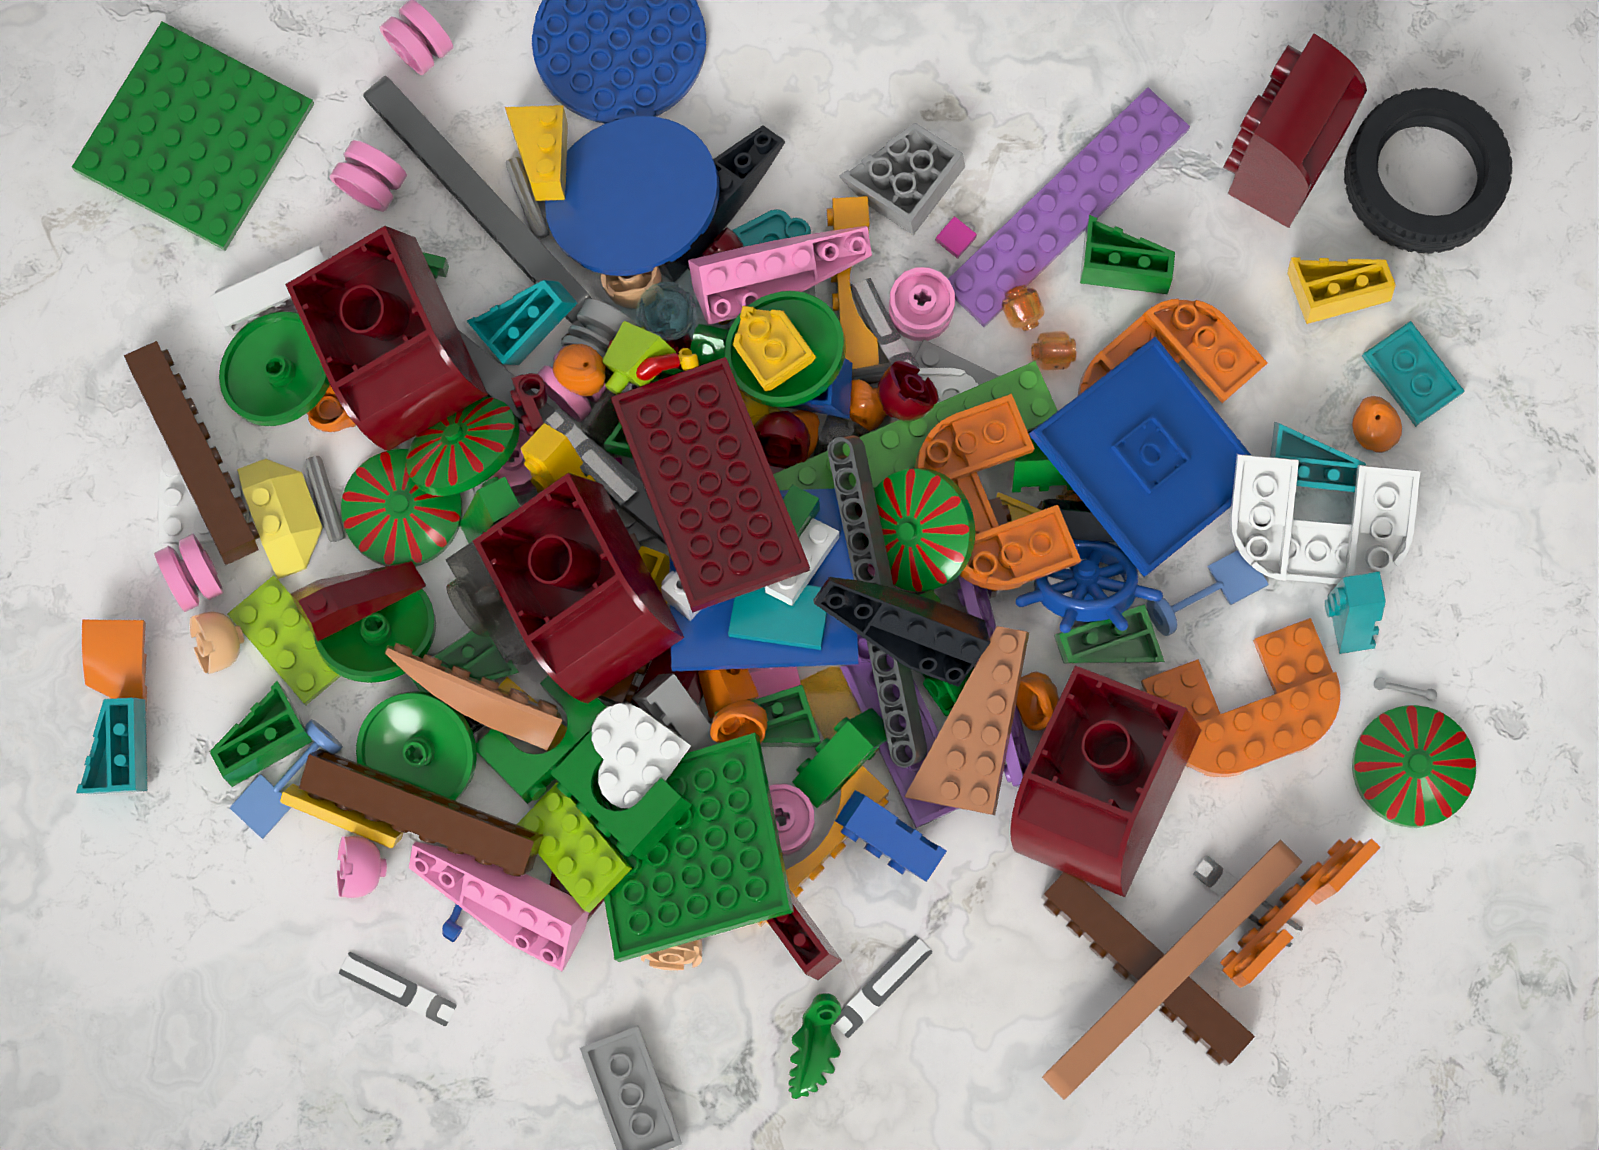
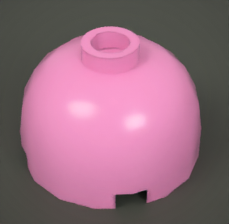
M358 836L341 837L337 860H340V871L337 870L338 895L346 898H358L370 894L378 886L380 877L386 876V859L380 858L379 849L372 841Z

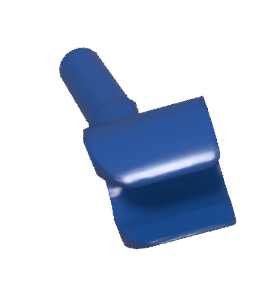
M455 904L452 915H450V918L442 927L443 936L451 942H455L463 930L462 927L456 924L462 910L457 904Z

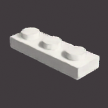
M813 518L799 537L810 565V571L766 586L765 593L793 606L839 539V531Z

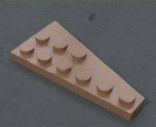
M996 627L990 638L991 643L979 658L910 785L905 798L990 815L996 814L1029 632Z

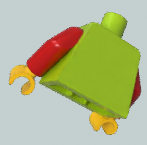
M626 321L620 326L615 338L609 342L608 350L603 358V364L613 372L605 387L616 395L621 394L628 383L637 387L647 385L662 371L678 368L680 364L684 371L699 366L698 356L692 354L690 349L683 348L679 351L678 355L659 335Z

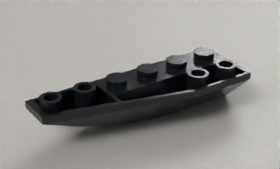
M762 125L713 159L719 176V199L712 221L704 234H700L690 245L691 249L673 262L668 261L659 266L662 275L674 283L689 268L688 260L698 258L714 241L716 236L723 231L772 165L785 144L783 138Z
M828 577L813 600L815 605L905 667L957 687L961 685L991 643L985 620L932 599L880 584Z

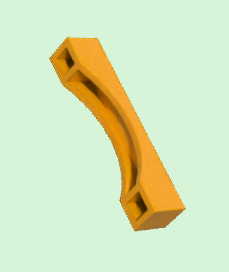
M868 196L832 198V208H827V226H833V230L867 226L869 233ZM851 266L831 277V283L837 282V293H832L833 311H839V321L845 334V358L853 363L852 369L879 365L877 338L864 324L852 299L850 287Z
M862 766L841 787L840 805L836 818L855 790L864 794L883 808L889 803L886 799L889 795V790ZM834 821L828 835L816 850L801 862L785 869L789 888L796 898L804 891L800 886L808 878L814 881L823 872L825 867L822 863L829 856L835 859L845 849L846 845L843 842L848 837L841 833L843 826ZM765 920L758 922L757 924L760 927H762L765 924V922L767 924L768 922Z

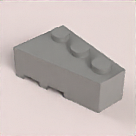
M658 674L632 697L644 712L691 745L687 753L719 744L713 741L710 736L712 722L707 721L699 705L689 696L674 674Z

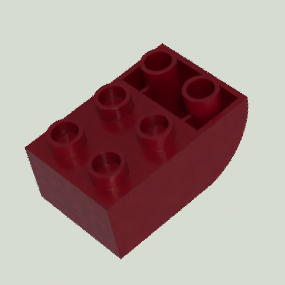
M1314 33L1303 52L1290 45L1286 47L1270 75L1271 80L1262 96L1258 94L1240 125L1241 130L1231 147L1233 149L1223 166L1224 169L1235 174L1228 192L1229 195L1287 228H1290L1341 142L1367 92L1366 82L1351 60L1332 44Z
M383 226L285 284L336 397L360 431L380 448L389 451L488 395L416 237L388 226Z
M567 473L473 540L527 647L546 673L564 691L581 702L590 703L684 638L682 631L601 483Z
M1075 665L1023 775L1017 792L1010 827L1011 843L1014 851L1122 897H1126L1202 731L1188 709Z

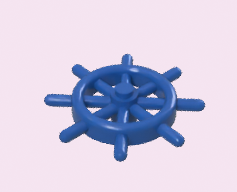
M1073 539L1082 561L1069 567L1070 569L1065 568L1035 579L1034 591L1018 596L1015 602L1018 607L1041 602L1048 610L1063 617L1059 626L1060 631L1063 633L1070 632L1075 621L1094 622L1110 619L1118 630L1125 631L1128 628V622L1121 613L1132 605L1135 598L1159 602L1163 599V593L1157 589L1138 585L1137 568L1118 546L1109 542ZM1100 562L1105 563V564L1108 565V566L1099 568ZM1121 575L1124 582L1109 578ZM1050 577L1063 581L1051 585L1047 578ZM1103 590L1116 593L1108 597ZM1072 591L1073 596L1071 598L1063 594Z

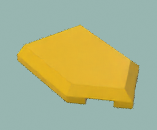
M742 306L741 320L738 332L735 334L733 346L765 391L774 389L814 361L816 356L784 311L773 309L767 311Z

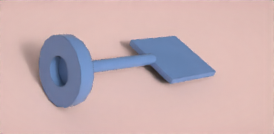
M1237 550L1208 565L1210 572L1216 580V583L1172 606H1170L1165 598L1159 602L1147 600L1146 606L1148 614L1157 630L1162 635L1169 636L1177 629L1175 612L1221 589L1229 604L1232 605L1269 584L1264 575L1247 563Z
M311 719L305 726L306 733L314 740L313 744L277 784L273 786L262 774H259L230 807L262 839L291 809L290 806L280 802L282 796L280 790L307 762L308 755L319 747H322L331 754L338 753L343 747L328 730L315 720Z

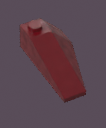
M410 561L316 580L290 595L318 642L426 587V583L413 562Z

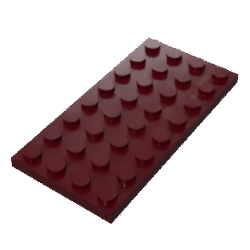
M726 357L611 397L612 404L692 613L810 571V565Z

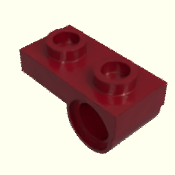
M535 373L521 374L511 378L514 390L509 392L515 407L521 406L525 415L520 416L526 433L532 432L534 434L544 424L538 410L545 406L548 396L544 380L541 376ZM530 389L539 390V392L534 395L526 394V392Z

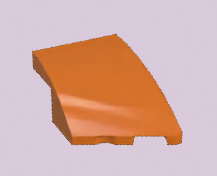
M82 619V659L86 686L111 699L139 698L144 699L145 704H147V686L145 685L147 654L144 653L146 622L144 620Z

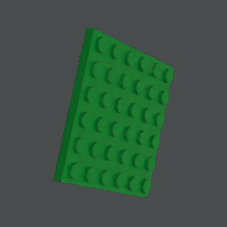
M161 21L72 165V169L226 251L314 106V102L303 94Z
M756 733L705 747L684 755L666 781L673 785L692 806L643 860L633 854L628 858L615 846L618 840L613 835L609 838L607 837L632 868L604 897L614 960L618 962L626 961L794 912L759 735ZM603 795L605 805L609 810L623 811L627 809L611 804ZM593 815L590 816L596 824L598 820Z

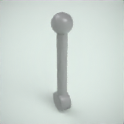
M1382 677L1374 681V687L1377 690L1388 688L1425 696L1428 700H1435L1437 697V692L1434 689L1426 691L1389 683Z

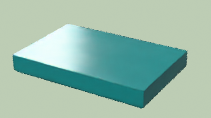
M1411 321L1362 355L1363 359L1415 427L1465 392Z
M807 585L793 606L765 593V587L735 597L728 632L729 637L821 650L827 612L815 605L813 600L822 587Z

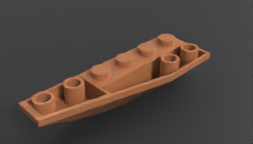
M396 643L394 647L387 645L385 654L406 674L435 697L460 713L489 728L545 750L550 746L562 722V717L558 709H556V705L541 699L538 704L529 700L528 694L511 688L510 692L498 688L500 683L486 677H482L481 681L469 677L470 671L461 667L453 666L451 670L440 666L442 660L425 654L423 658L412 655L413 649L399 643Z

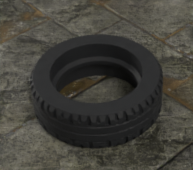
M1427 87L1401 92V94H1395L1387 98L1382 104H1378L1360 125L1345 159L1344 183L1347 185L1345 190L1349 203L1353 205L1352 209L1358 219L1364 223L1363 225L1373 235H1377L1383 242L1385 241L1387 244L1396 246L1401 250H1407L1408 252L1416 251L1422 254L1450 251L1455 247H1460L1470 242L1473 237H1477L1487 227L1502 206L1512 179L1510 176L1513 168L1512 157L1510 156L1511 151L1507 138L1504 137V132L1499 127L1497 121L1492 118L1489 112L1485 111V108L1479 106L1474 100H1470L1467 96L1460 95L1454 91L1451 92L1447 89L1440 90ZM1429 127L1443 131L1457 139L1469 152L1477 171L1476 187L1467 203L1451 214L1432 216L1411 211L1394 200L1382 184L1378 173V160L1381 150L1391 136L1406 128Z

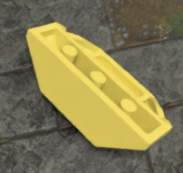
M263 459L237 469L243 494L277 579L307 569L323 527L303 473L268 459Z

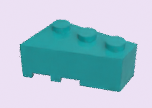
M542 280L514 295L512 299L501 305H495L486 313L467 320V323L502 364L520 365L578 303L560 282Z
M1274 422L1270 457L1299 460L1296 486L1355 492L1358 465L1366 466L1365 462L1287 426Z
M1380 571L1343 577L1329 593L1328 599L1325 600L1326 614L1328 617H1332L1339 654L1375 649L1376 642L1373 635H1378L1379 627L1375 626V621L1382 620L1386 603Z
M139 698L104 699L93 733L94 741L91 751L85 760L84 765H86L76 793L105 794L148 791L145 700Z

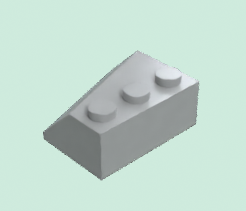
M914 123L888 141L886 146L872 156L869 154L861 160L862 163L850 171L846 170L839 176L858 197L868 196L869 207L914 235L963 171L965 163L962 152L917 123Z

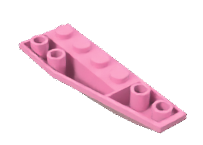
M861 226L760 243L690 259L688 262L694 293L705 320L710 325L737 318L741 313L742 306H748L766 295L781 291L803 292L872 256L868 227Z

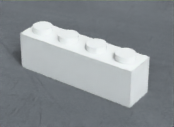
M319 246L303 248L297 252V256L291 259L278 260L263 272L250 273L243 277L241 282L233 286L224 285L218 288L210 298L228 334L232 335L240 331L259 317L281 312L294 306L285 284L325 261Z

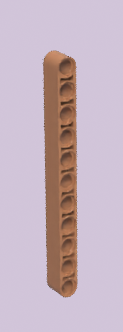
M1280 839L1042 1076L1047 1084L1065 1100L1303 861Z

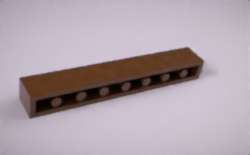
M155 341L124 355L130 372L225 566L258 551L255 540L260 538L253 521L246 522L243 514L248 512L241 497L234 498L231 492L235 485L228 471L221 472L219 464L223 463L216 446L213 448L209 447L206 440L211 438L204 422L197 423L194 415L199 413L192 398L185 399L182 393L187 388L179 373L174 375L170 368L175 364L168 349L162 351L158 342Z
M322 749L308 755L299 789L307 791L308 796L311 798L330 800L335 802V806L342 810H356L363 813V817L370 821H384L391 824V828L403 833L412 832L419 835V839L424 842L443 844L452 853L471 855L480 864H494L502 867L503 871L511 876H523L533 869L543 838L542 834Z
M1063 872L1041 897L1045 900L1043 906L1055 917L1060 914L1068 921L1066 927L1075 936L1080 938L1083 935L1092 944L1089 948L1098 957L1103 959L1106 956L1115 965L1112 969L1124 980L1130 978L1136 983L1164 955L1162 951L1086 882ZM1189 976L1160 1004L1159 1012L1171 1023L1176 1020L1185 1028L1182 1033L1194 1044H1197L1199 1041L1208 1049L1205 1054L1219 1066L1221 1063L1226 1066L1230 1065L1255 1037Z

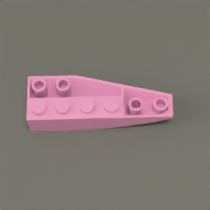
M415 842L412 845L409 868L508 944L561 971L564 970L585 930L589 912L584 911L572 896L527 874L511 876L506 874L503 868L497 865L480 864L475 861V857L466 853L455 854L448 851L447 848Z

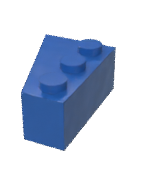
M845 358L836 379L819 396L803 404L785 408L850 419L853 363Z
M856 790L835 819V822L843 826L841 833L854 842L860 838L867 843L864 847L865 850L877 858H880L882 854L889 858L888 866L902 875L905 871H908L925 882L928 881L947 850L931 842L922 833L911 828L894 814Z

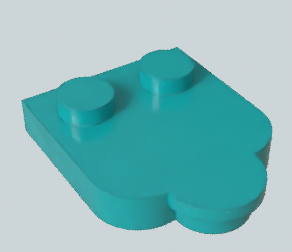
M779 209L770 210L732 230L741 239L744 247L811 234L810 226L805 220L790 218L786 212Z

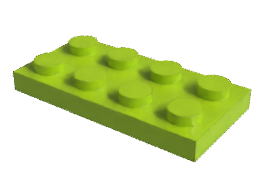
M275 575L227 613L233 622L241 627L245 636L305 706L341 677L322 660L317 650L313 633L294 603L290 593Z
M556 782L516 825L543 835L538 850L539 856L580 907L590 913L632 868L607 837L595 826L596 824L593 820L585 816L575 806L578 802L574 797H566L556 787L558 784Z

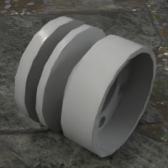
M589 298L585 300L577 314V320L584 327L570 326L568 329L570 335L564 336L561 345L566 347L571 344H584L595 349L604 358L609 342L615 338L624 321L635 326L638 325L612 306ZM606 367L605 374L612 375L613 372Z

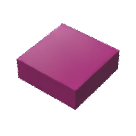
M954 216L936 236L935 241L958 259L976 239L977 234Z

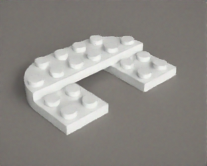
M1237 454L1231 513H1229V529L1234 545L1240 555L1260 573L1283 581L1294 580L1338 584L1343 577L1380 571L1381 579H1383L1386 574L1391 572L1396 566H1399L1407 555L1413 540L1421 471L1358 465L1351 524L1293 519L1299 460Z

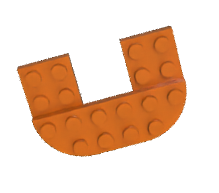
M1170 299L1148 309L1093 358L1082 375L1078 395L1154 337L1159 340L1177 364L1183 359L1221 403L1225 402L1267 365L1268 362L1217 308L1199 300Z
M1012 394L958 412L942 420L927 435L915 463V468L931 469L944 474L956 483L966 496L975 521V543L970 560L960 576L976 586L989 590L1019 588L1024 583L1081 562L1058 505L999 526L977 472L1032 453L1035 449Z
M1311 618L1253 640L1274 691V695L1220 714L1199 659L1141 681L1146 693L1186 707L1202 730L1186 764L1187 768L1190 767L1210 777L1236 776L1288 755L1302 752L1314 745L1326 734L1339 710L1340 684L1337 673L1332 671Z
M1351 837L1344 843L1339 839L1327 851L1330 856L1322 864L1317 861L1300 877L1304 881L1301 885L1296 883L1282 895L1279 900L1283 904L1279 908L1276 905L1272 909L1270 908L1258 920L1262 926L1258 930L1255 927L1249 930L1237 942L1241 948L1237 952L1232 949L1221 960L1220 963L1224 966L1222 971L1239 988L1251 983L1294 938L1285 929L1278 933L1276 932L1308 899L1317 905L1336 894L1381 847L1372 838L1364 844L1360 840L1356 843Z

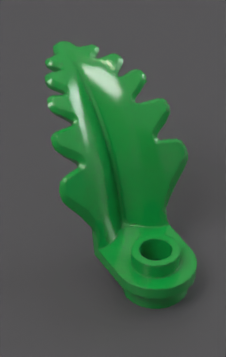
M819 994L813 999L812 1004L803 1014L802 1027L792 1036V1044L799 1048L790 1057V1061L797 1064L789 1072V1075L794 1077L788 1083L789 1086H792L788 1091L791 1092L793 1099H798L801 1096L808 1097V1091L817 1092L818 1086L816 1083L822 1086L827 1083L822 1072L833 1074L835 1071V1067L829 1058H838L841 1050L831 1033V1026L841 1013V1004L832 994Z

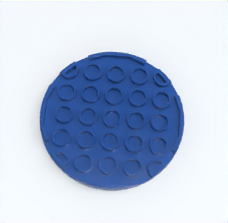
M542 0L533 26V57L540 78L548 91L564 107L583 118L606 124L614 120L634 116L656 117L676 105L689 92L697 80L706 53L705 22L697 0Z
M634 116L614 120L593 129L567 150L565 200L545 201L548 226L561 250L588 270L613 276H630L654 270V267L668 261L673 262L691 249L690 245L699 235L704 234L712 221L718 204V171L703 141L694 132L677 122L652 116Z

